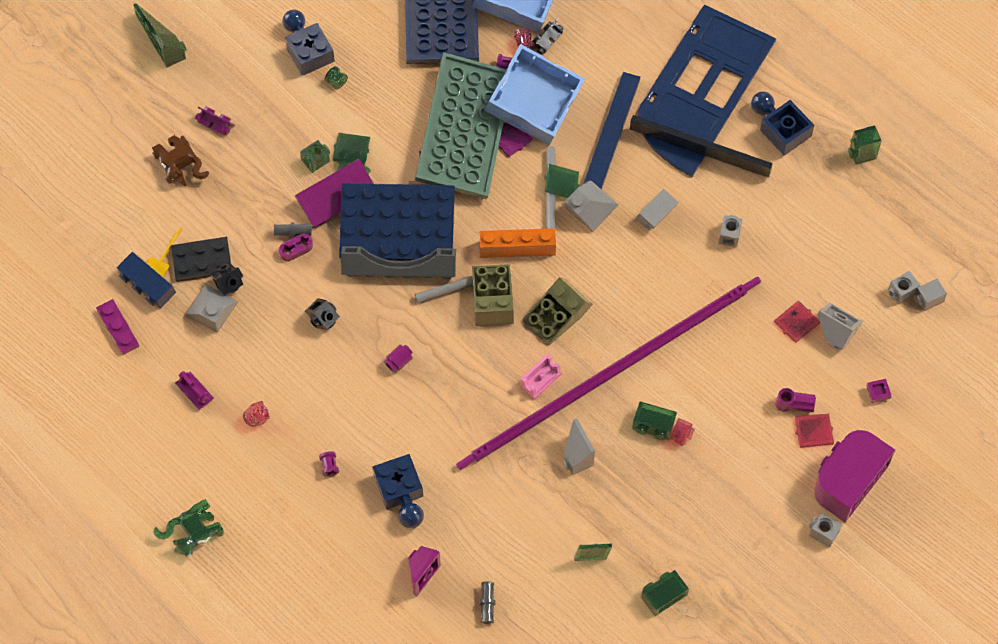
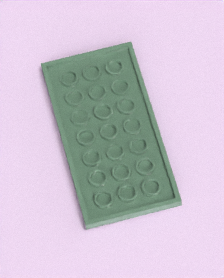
M443 52L415 181L429 185H453L456 192L487 200L504 121L486 112L485 108L507 69Z

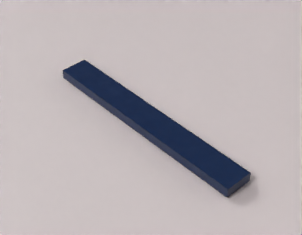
M623 72L583 184L591 180L602 190L641 79L640 76Z

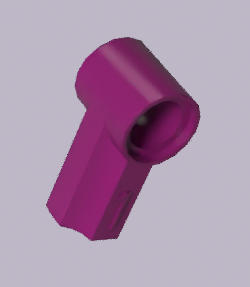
M783 388L778 393L775 406L783 412L790 409L814 412L816 397L813 394L798 393L792 389ZM781 398H787L789 402H785Z

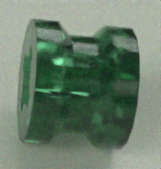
M337 66L332 67L325 75V80L328 83H332L335 89L341 88L348 79V76L345 73H341Z

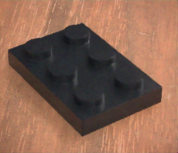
M227 236L171 245L176 282L210 277L211 273L217 271L220 266L231 263Z

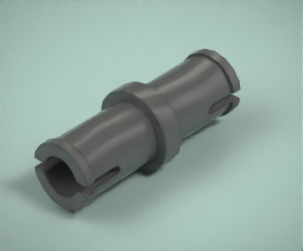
M291 222V224H274V236L295 237V235L300 234L312 236V224H295L294 222Z
M484 581L481 582V623L492 624L494 623V606L496 605V600H494V582Z

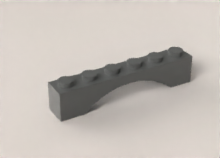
M342 246L341 275L349 277L357 275L375 277L376 275H381L387 278L394 276H403L405 278L422 276L427 279L432 277L450 279L456 276V249L437 248L419 259L391 261L377 257L363 247Z

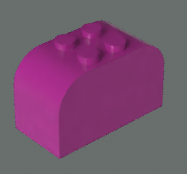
M865 430L850 432L841 443L837 441L831 450L833 452L830 457L826 456L820 464L821 468L818 471L819 475L814 488L817 502L845 523L889 467L896 451L874 434Z

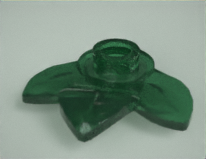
M348 149L342 150L338 156V170L360 159L369 174L371 170L365 166L367 152L356 151L351 153Z

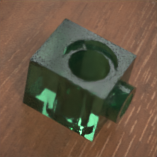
M319 140L300 151L301 161L311 173L330 162V150L325 144L322 145Z

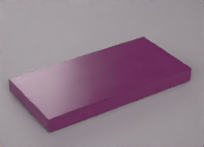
M360 159L295 195L313 228L341 213L342 183L374 184Z

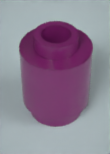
M399 344L386 356L387 359L384 363L395 373L413 359L411 356L413 352L407 345L402 346Z

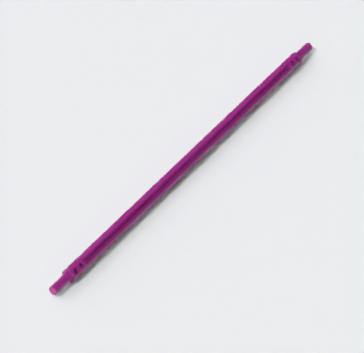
M757 276L744 285H738L473 450L472 454L456 463V466L461 470L474 461L478 462L746 295L748 290L761 283L760 278Z

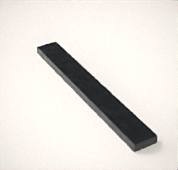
M633 115L631 118L630 130L767 178L770 177L773 166L771 162Z

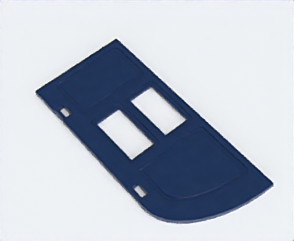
M704 4L693 21L692 26L652 86L649 94L642 102L638 117L714 143L776 42V38ZM697 27L699 30L695 35L692 32ZM696 55L713 63L695 94H692L675 85L693 56ZM725 69L742 77L724 108H721L704 99L721 71ZM653 95L657 96L653 103L649 101ZM642 134L658 155L691 177L694 176L705 158L702 154Z

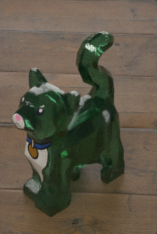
M204 499L194 504L189 510L181 513L179 517L168 521L165 532H161L155 527L153 533L158 539L164 540L173 534L175 525H180L188 537L174 540L173 544L176 545L174 551L189 558L196 547L206 544L212 536H223L224 530L219 522L208 526L203 524V521L208 520L211 522L214 520V515L211 512L205 511L210 508V505Z

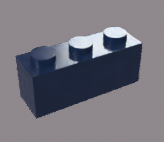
M131 252L116 267L120 273L118 275L120 279L125 283L130 282L133 285V290L139 295L143 293L146 296V301L152 306L156 304L161 309L176 293L173 285L134 252Z

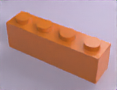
M555 228L479 231L480 258L556 255Z

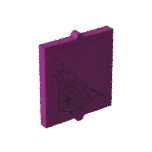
M505 122L502 127L499 147L508 157H511L517 151H522L523 147L533 139L527 133Z

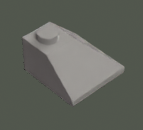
M591 180L578 187L564 202L565 208L592 232L618 206L611 197Z
M205 284L185 315L218 332L238 301L228 295H223L220 291Z
M832 303L827 304L818 313L825 339L830 342L831 346L843 350L863 323L860 319Z
M577 418L573 420L564 451V459L562 460L566 470H570L572 475L594 466L595 450Z

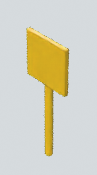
M182 227L178 228L159 260L150 256L147 264L162 277L165 276L170 267L163 260L171 249V245L174 244L182 231Z

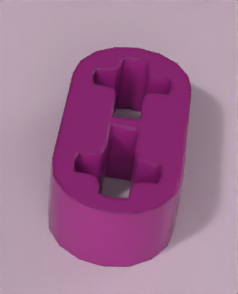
M300 234L281 244L279 247L281 259L291 261L311 251L313 248L312 237L308 234ZM301 241L307 242L308 245L304 246V244H301ZM288 249L291 253L287 254L284 250Z

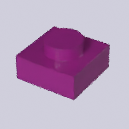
M886 379L867 383L866 386L872 403L891 399L892 395Z

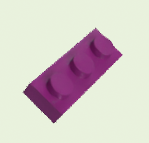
M113 299L96 307L97 312L122 355L140 347Z

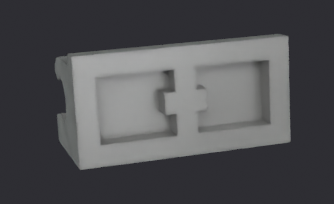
M663 189L638 214L635 220L650 231L679 202Z

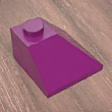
M424 546L414 550L408 558L413 594L415 596L419 595L441 566L440 552Z

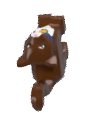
M173 135L168 138L169 145L175 147L170 152H167L161 144L152 147L154 158L160 159L162 168L166 172L165 181L167 184L182 183L186 186L183 172L180 169L194 163L192 174L195 178L205 179L208 177L209 171L199 172L202 165L201 159L193 152L184 136L178 138Z

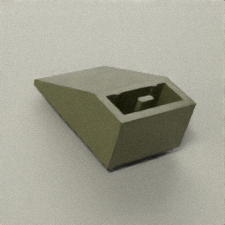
M510 264L472 266L475 326L514 324Z
M559 277L524 317L523 321L548 345H551L580 320L593 304L567 279Z

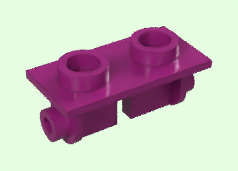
M198 106V109L202 110L201 113H197L195 116L198 123L210 128L212 122H214L212 129L222 135L229 134L230 124L235 126V124L230 122L231 118L223 114L219 117L214 114L215 110L207 106L204 109Z
M182 371L179 374L180 379L175 384L198 410L214 399L191 371Z

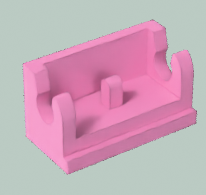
M549 354L543 357L521 378V388L534 400L562 374L560 372V365L558 363L555 365L552 362V356Z

